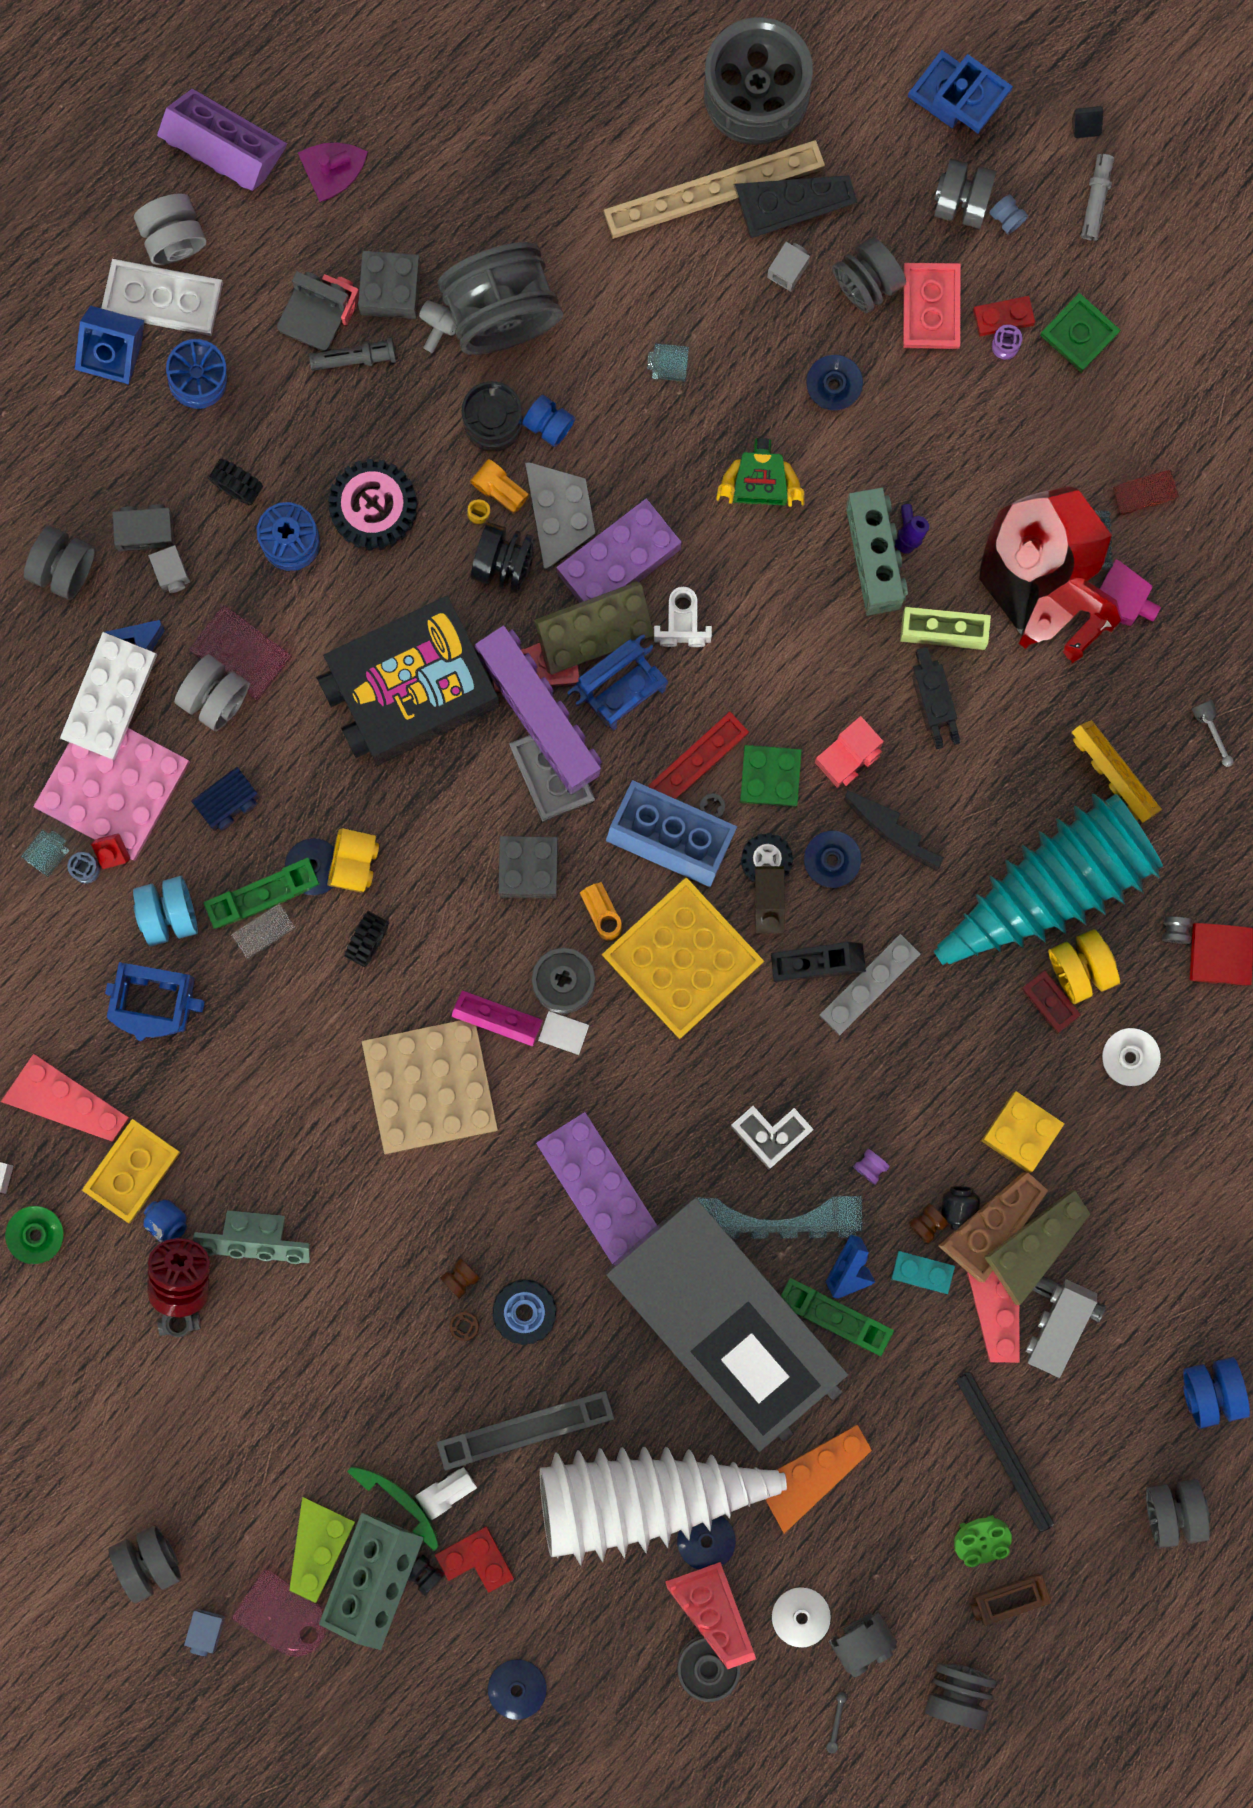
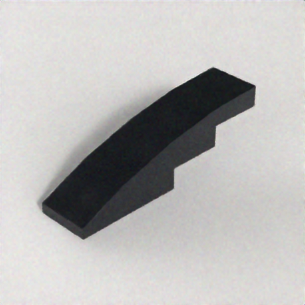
M847 791L844 798L845 802L864 823L886 842L910 858L938 871L944 857L918 846L922 835L896 824L900 816L899 812Z

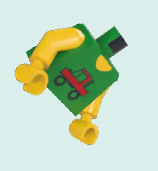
M756 438L754 440V453L744 452L741 459H737L731 464L723 475L716 496L717 501H719L721 496L728 497L729 504L733 502L786 506L787 499L789 507H792L793 500L801 501V505L805 504L804 490L800 487L799 479L790 463L783 461V455L771 454V439Z

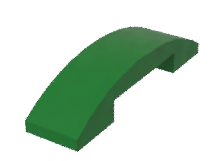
M305 858L282 868L280 872L233 892L228 891L203 903L213 928L217 929L286 902L318 886L320 883L310 859Z
M792 1278L789 1279L781 1294L782 1298L797 1315L881 1357L894 1333L893 1329L842 1305Z
M352 1466L347 1471L368 1491L378 1483L420 1521L413 1532L424 1537L423 1541L435 1551L440 1545L435 1528L420 1504L408 1491L390 1478L373 1470Z

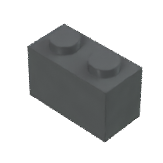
M150 505L148 509L137 510L136 507L128 506L120 508V511L112 512L114 545L118 551L169 548L175 545L173 513L170 508H165V505Z

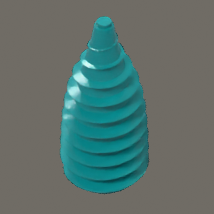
M1092 794V810L1086 813L1077 806H1074L1076 820L1072 824L1068 825L1056 818L1058 833L1053 838L1039 831L1041 846L1035 852L1022 845L1024 860L1018 866L1005 860L1008 874L1002 881L989 876L992 890L986 897L976 894L978 902L976 907L968 915L963 914L964 919L953 931H950V934L937 945L938 948L934 950V953L941 964L944 965L947 962L952 964L972 955L979 956L980 952L993 948L1001 952V945L1016 942L1024 949V937L1036 935L1046 943L1045 929L1057 927L1066 934L1065 921L1074 917L1087 925L1085 911L1096 908L1106 915L1104 901L1112 897L1125 905L1123 891L1131 886L1144 894L1142 879L1151 874L1160 878L1159 869L1163 867V864L1146 834L1121 798L1115 794L1104 801L1097 795Z

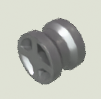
M1164 917L1166 931L1162 934V941L1190 944L1189 928L1192 927L1193 920L1183 917Z

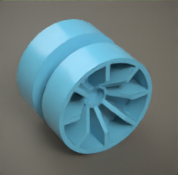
M183 876L163 880V897L161 898L153 884L133 889L136 921L149 947L169 941L168 925L172 926L175 935L179 939L198 934L192 900Z

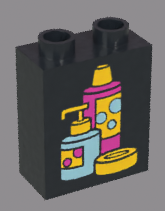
M448 595L324 654L323 656L330 670L316 677L330 707L332 708L345 701L355 720L341 727L355 758L370 752L377 766L500 707L498 696Z

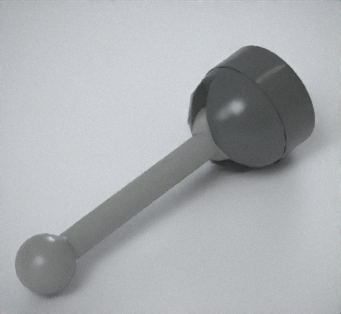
M1213 700L1192 708L1191 710L1195 718L1201 723L1208 724L1223 757L1222 764L1225 767L1232 766L1233 758L1228 756L1213 723L1217 713Z

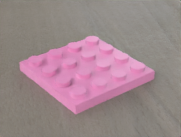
M129 728L126 731L115 760L69 742L33 807L94 840L119 833L131 860L136 861L190 761Z

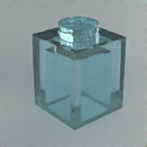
M655 343L654 352L648 353L647 369H652V378L686 382L689 347Z
M42 829L21 857L49 877L69 850L63 846L66 840L53 830L48 834Z

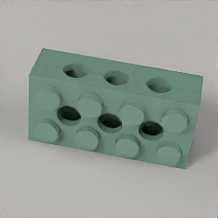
M883 487L849 493L846 512L866 616L900 610L903 601H906L905 595H908L905 578L900 579L899 574L902 567L900 550L895 551L894 548L897 532L895 523L889 522V512H892L889 495L884 496ZM868 522L875 523L877 526H871ZM873 550H880L882 553L877 554ZM877 577H884L888 581H881Z
M361 1513L319 1625L356 1644L381 1650L424 1537L385 1519Z

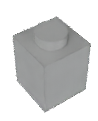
M785 242L769 267L767 278L791 292L809 265L810 256L807 254V250L796 243L791 245Z
M175 545L148 555L163 592H179L185 588V584L190 583L180 553Z

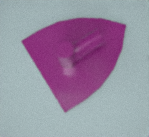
M338 142L322 143L298 152L320 203L343 192L356 180L363 169L368 151L354 145Z

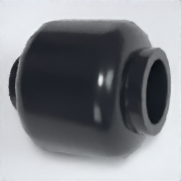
M953 1186L950 1188V1191L943 1195L941 1215L951 1224V1229L957 1230L980 1210V1197L974 1193L973 1188Z

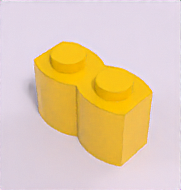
M344 828L338 830L328 876V886L360 893L364 892L366 887L370 888L373 879V871L369 870L371 859H376L379 850V843L375 842V835Z

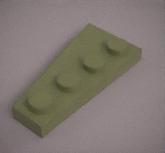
M1075 1190L1066 1193L985 1256V1259L1015 1305L1023 1303L1090 1216V1212Z

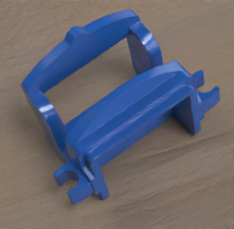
M641 635L634 641L630 639L583 674L578 679L576 685L567 692L568 696L578 693L581 698L576 702V706L586 701L606 727L609 726L613 731L617 729V721L657 690L661 694L666 691L668 680L657 667H651L644 658L653 650V645H650L648 648L640 646V642L645 639V635ZM636 661L637 667L594 698L593 691L630 662Z
M122 962L118 964L115 984L107 983L105 992L107 996H111L107 1019L118 1028L135 1035L139 1041H143L146 1037H162L184 1032L190 1011L203 1013L205 1001L193 998L195 978L191 975ZM148 981L160 983V989L176 991L178 986L179 991L173 1019L125 1010L130 983L148 986Z

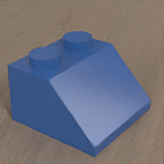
M90 306L79 324L75 370L129 384L142 345L144 320Z

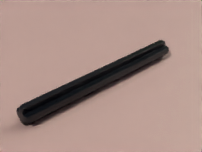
M966 1372L960 1375L956 1382L1037 1529L1040 1532L1050 1529L1054 1522L972 1373Z

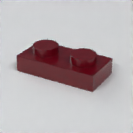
M1045 970L1021 988L1057 1034L1081 1016Z

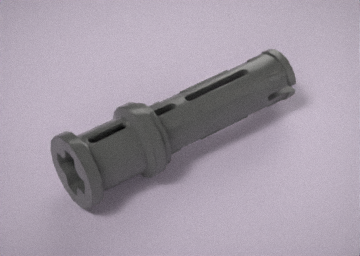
M388 337L387 341L370 343L368 340L364 341L362 346L309 353L311 370L315 371L360 363L373 366L375 362L388 360L394 363L396 362V353L393 338Z

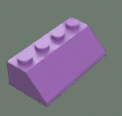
M194 89L189 90L166 107L157 134L158 137L164 139L169 145L190 154L193 159L202 161L212 167L217 173L226 175L236 181L241 187L252 191L266 180L287 145L284 141Z

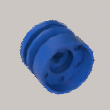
M284 502L269 507L261 515L257 525V540L267 560L276 568L286 571L300 570L310 565L317 557L320 548V534L311 514L301 505ZM290 528L293 534H289L288 539H284L282 533H286L287 529Z

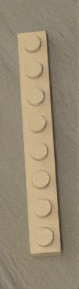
M814 140L604 209V215L614 239L736 199L737 194L733 184L792 180L824 170L825 164L818 144Z

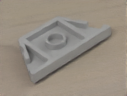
M529 462L525 464L544 571L551 569L563 557L573 553L581 544H585L595 537V528L586 479Z

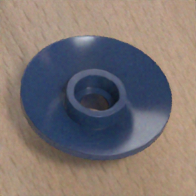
M828 355L820 358L811 366L807 375L806 386L809 396L818 406L827 410L837 411L848 408L856 402L862 391L863 378L860 369L851 359L841 355ZM836 381L839 384V388L833 390L829 387V383Z
M825 831L815 836L807 845L804 854L805 869L811 879L821 886L828 888L842 887L851 882L858 874L861 866V852L857 843L849 835L840 831ZM835 856L837 864L834 866L829 865L827 857Z
M316 838L305 839L293 846L286 857L285 867L305 858L318 863L314 871L320 884L303 894L321 895L333 888V886H328L327 883L334 847L327 841Z
M723 1516L712 1520L711 1531L702 1522L692 1527L690 1540L686 1538L681 1530L677 1536L680 1555L687 1564L698 1570L721 1562L722 1566L726 1564L733 1555L736 1544L734 1530ZM704 1536L711 1537V1546H702L701 1539Z
M514 1659L502 1663L494 1670L488 1683V1696L492 1706L499 1714L509 1719L518 1720L532 1716L541 1708L546 1697L547 1687L542 1672L534 1664L525 1660ZM514 1685H519L523 1692L521 1695L515 1696L512 1694L511 1688Z

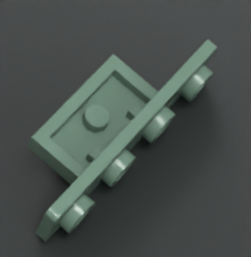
M227 1210L223 1235L195 1232L193 1236V1241L200 1244L208 1256L214 1254L226 1255L237 1259L247 1257L257 1258L262 1261H287L291 1264L310 1262L309 1243L282 1241L285 1216Z

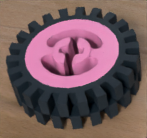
M367 459V462L361 463V461L354 462L355 466L351 468L347 466L344 468L345 472L342 475L338 474L336 483L332 484L330 488L331 494L328 496V509L337 532L348 543L352 542L355 547L361 549L362 546L366 547L367 550H373V548L382 550L387 545L392 547L397 544V540H403L406 537V532L408 530L411 531L413 521L416 520V509L418 507L413 485L402 470H398L397 466L392 463L390 465L386 464L385 460L379 459V462H374L373 459ZM368 487L380 488L378 490H366L365 494L371 502L377 501L380 510L384 513L387 509L385 500L389 497L393 499L391 513L384 520L377 523L366 522L368 519L378 520L381 516L374 507L369 509L367 501L362 496L359 499L360 511H353V502L356 495Z

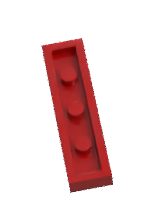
M728 712L647 787L677 800L749 734V731L731 712Z

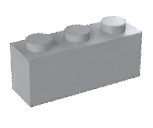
M1067 1279L1064 1280L1062 1287L1058 1285L1055 1287L1050 1298V1302H1053V1305L1049 1312H1043L1038 1323V1327L1041 1330L1037 1338L1034 1336L1030 1338L1025 1352L1029 1353L1028 1364L1058 1378L1061 1377L1097 1304V1293Z

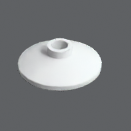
M1127 1028L1114 1033L1107 1040L1102 1053L1103 1065L1107 1074L1114 1081L1126 1086H1138L1149 1081L1156 1074L1161 1059L1159 1047L1153 1037L1135 1028ZM1126 1053H1132L1135 1056L1133 1063L1126 1062Z
M804 1587L790 1589L777 1599L773 1607V1627L777 1635L789 1645L795 1647L814 1645L825 1636L830 1626L831 1615L829 1606L825 1599L812 1589ZM799 1613L807 1615V1621L803 1624L796 1621V1616Z

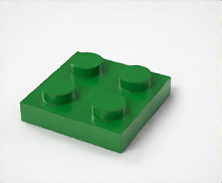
M1078 293L1041 332L1040 336L1082 373L1121 330L1082 294Z
M745 745L740 803L797 807L802 749Z

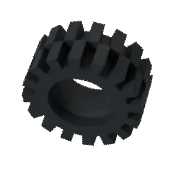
M222 458L219 459L208 477V480L216 485L217 488L247 505L253 504L263 488L262 483L257 478L251 476L249 472Z
M367 911L359 922V926L355 929L344 957L363 967H367L385 936L389 921Z

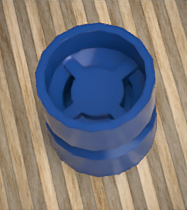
M543 394L530 407L523 419L522 425L533 433L540 431L542 439L556 447L568 434L576 418L563 408L557 410L556 403Z

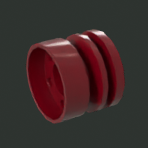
M175 1238L160 1243L150 1253L148 1259L147 1294L150 1304L158 1312L171 1317L190 1316L201 1310L207 1302L210 1260L207 1252L200 1244L189 1239Z

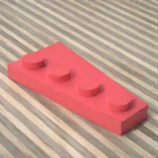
M721 1562L665 1582L667 1589L727 1669L756 1659Z

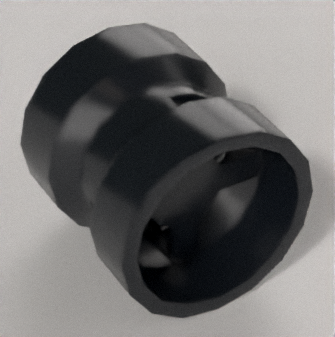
M423 1554L414 1563L408 1581L415 1582L418 1585V1590L425 1596L444 1576V1573L439 1568H433L430 1565V1560ZM426 1570L427 1572L420 1578L419 1575Z

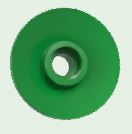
M29 1206L16 1212L9 1220L5 1232L6 1244L11 1254L16 1259L27 1264H41L52 1259L59 1252L64 1239V1230L60 1219L51 1210L41 1206ZM34 1230L41 1232V1238L38 1241H34L31 1237Z

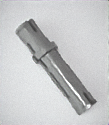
M1102 154L1097 155L1094 175L1089 181L1091 189L1080 235L1081 238L1092 241L1093 237V240L1096 241L1099 238L1107 192L1111 189L1112 185L1110 176L1115 160L1113 156L1103 154V158Z

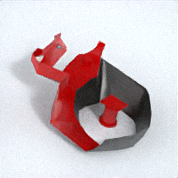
M1068 486L1032 494L1003 507L999 511L988 535L979 580L1022 635L1018 644L1025 649L1031 644L1052 639L1080 610L1090 612V619L1065 644L1063 653L1072 661L1071 664L1083 657V651L1104 630L1112 632L1122 619L1117 600L1088 582L1102 568L1112 534L1082 493L1074 487Z

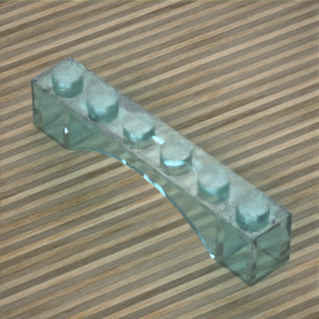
M832 1196L820 1207L807 1214L783 1220L753 1218L727 1207L717 1198H697L732 1239H739V1233H751V1239L769 1238L768 1233H780V1238H798V1233L809 1232V1238H827V1232H838V1238H849L850 1235L856 1236V1232H862V1196Z

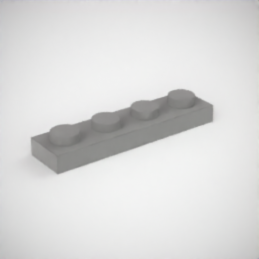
M900 934L866 968V972H862L819 1016L840 1036L920 956V953Z

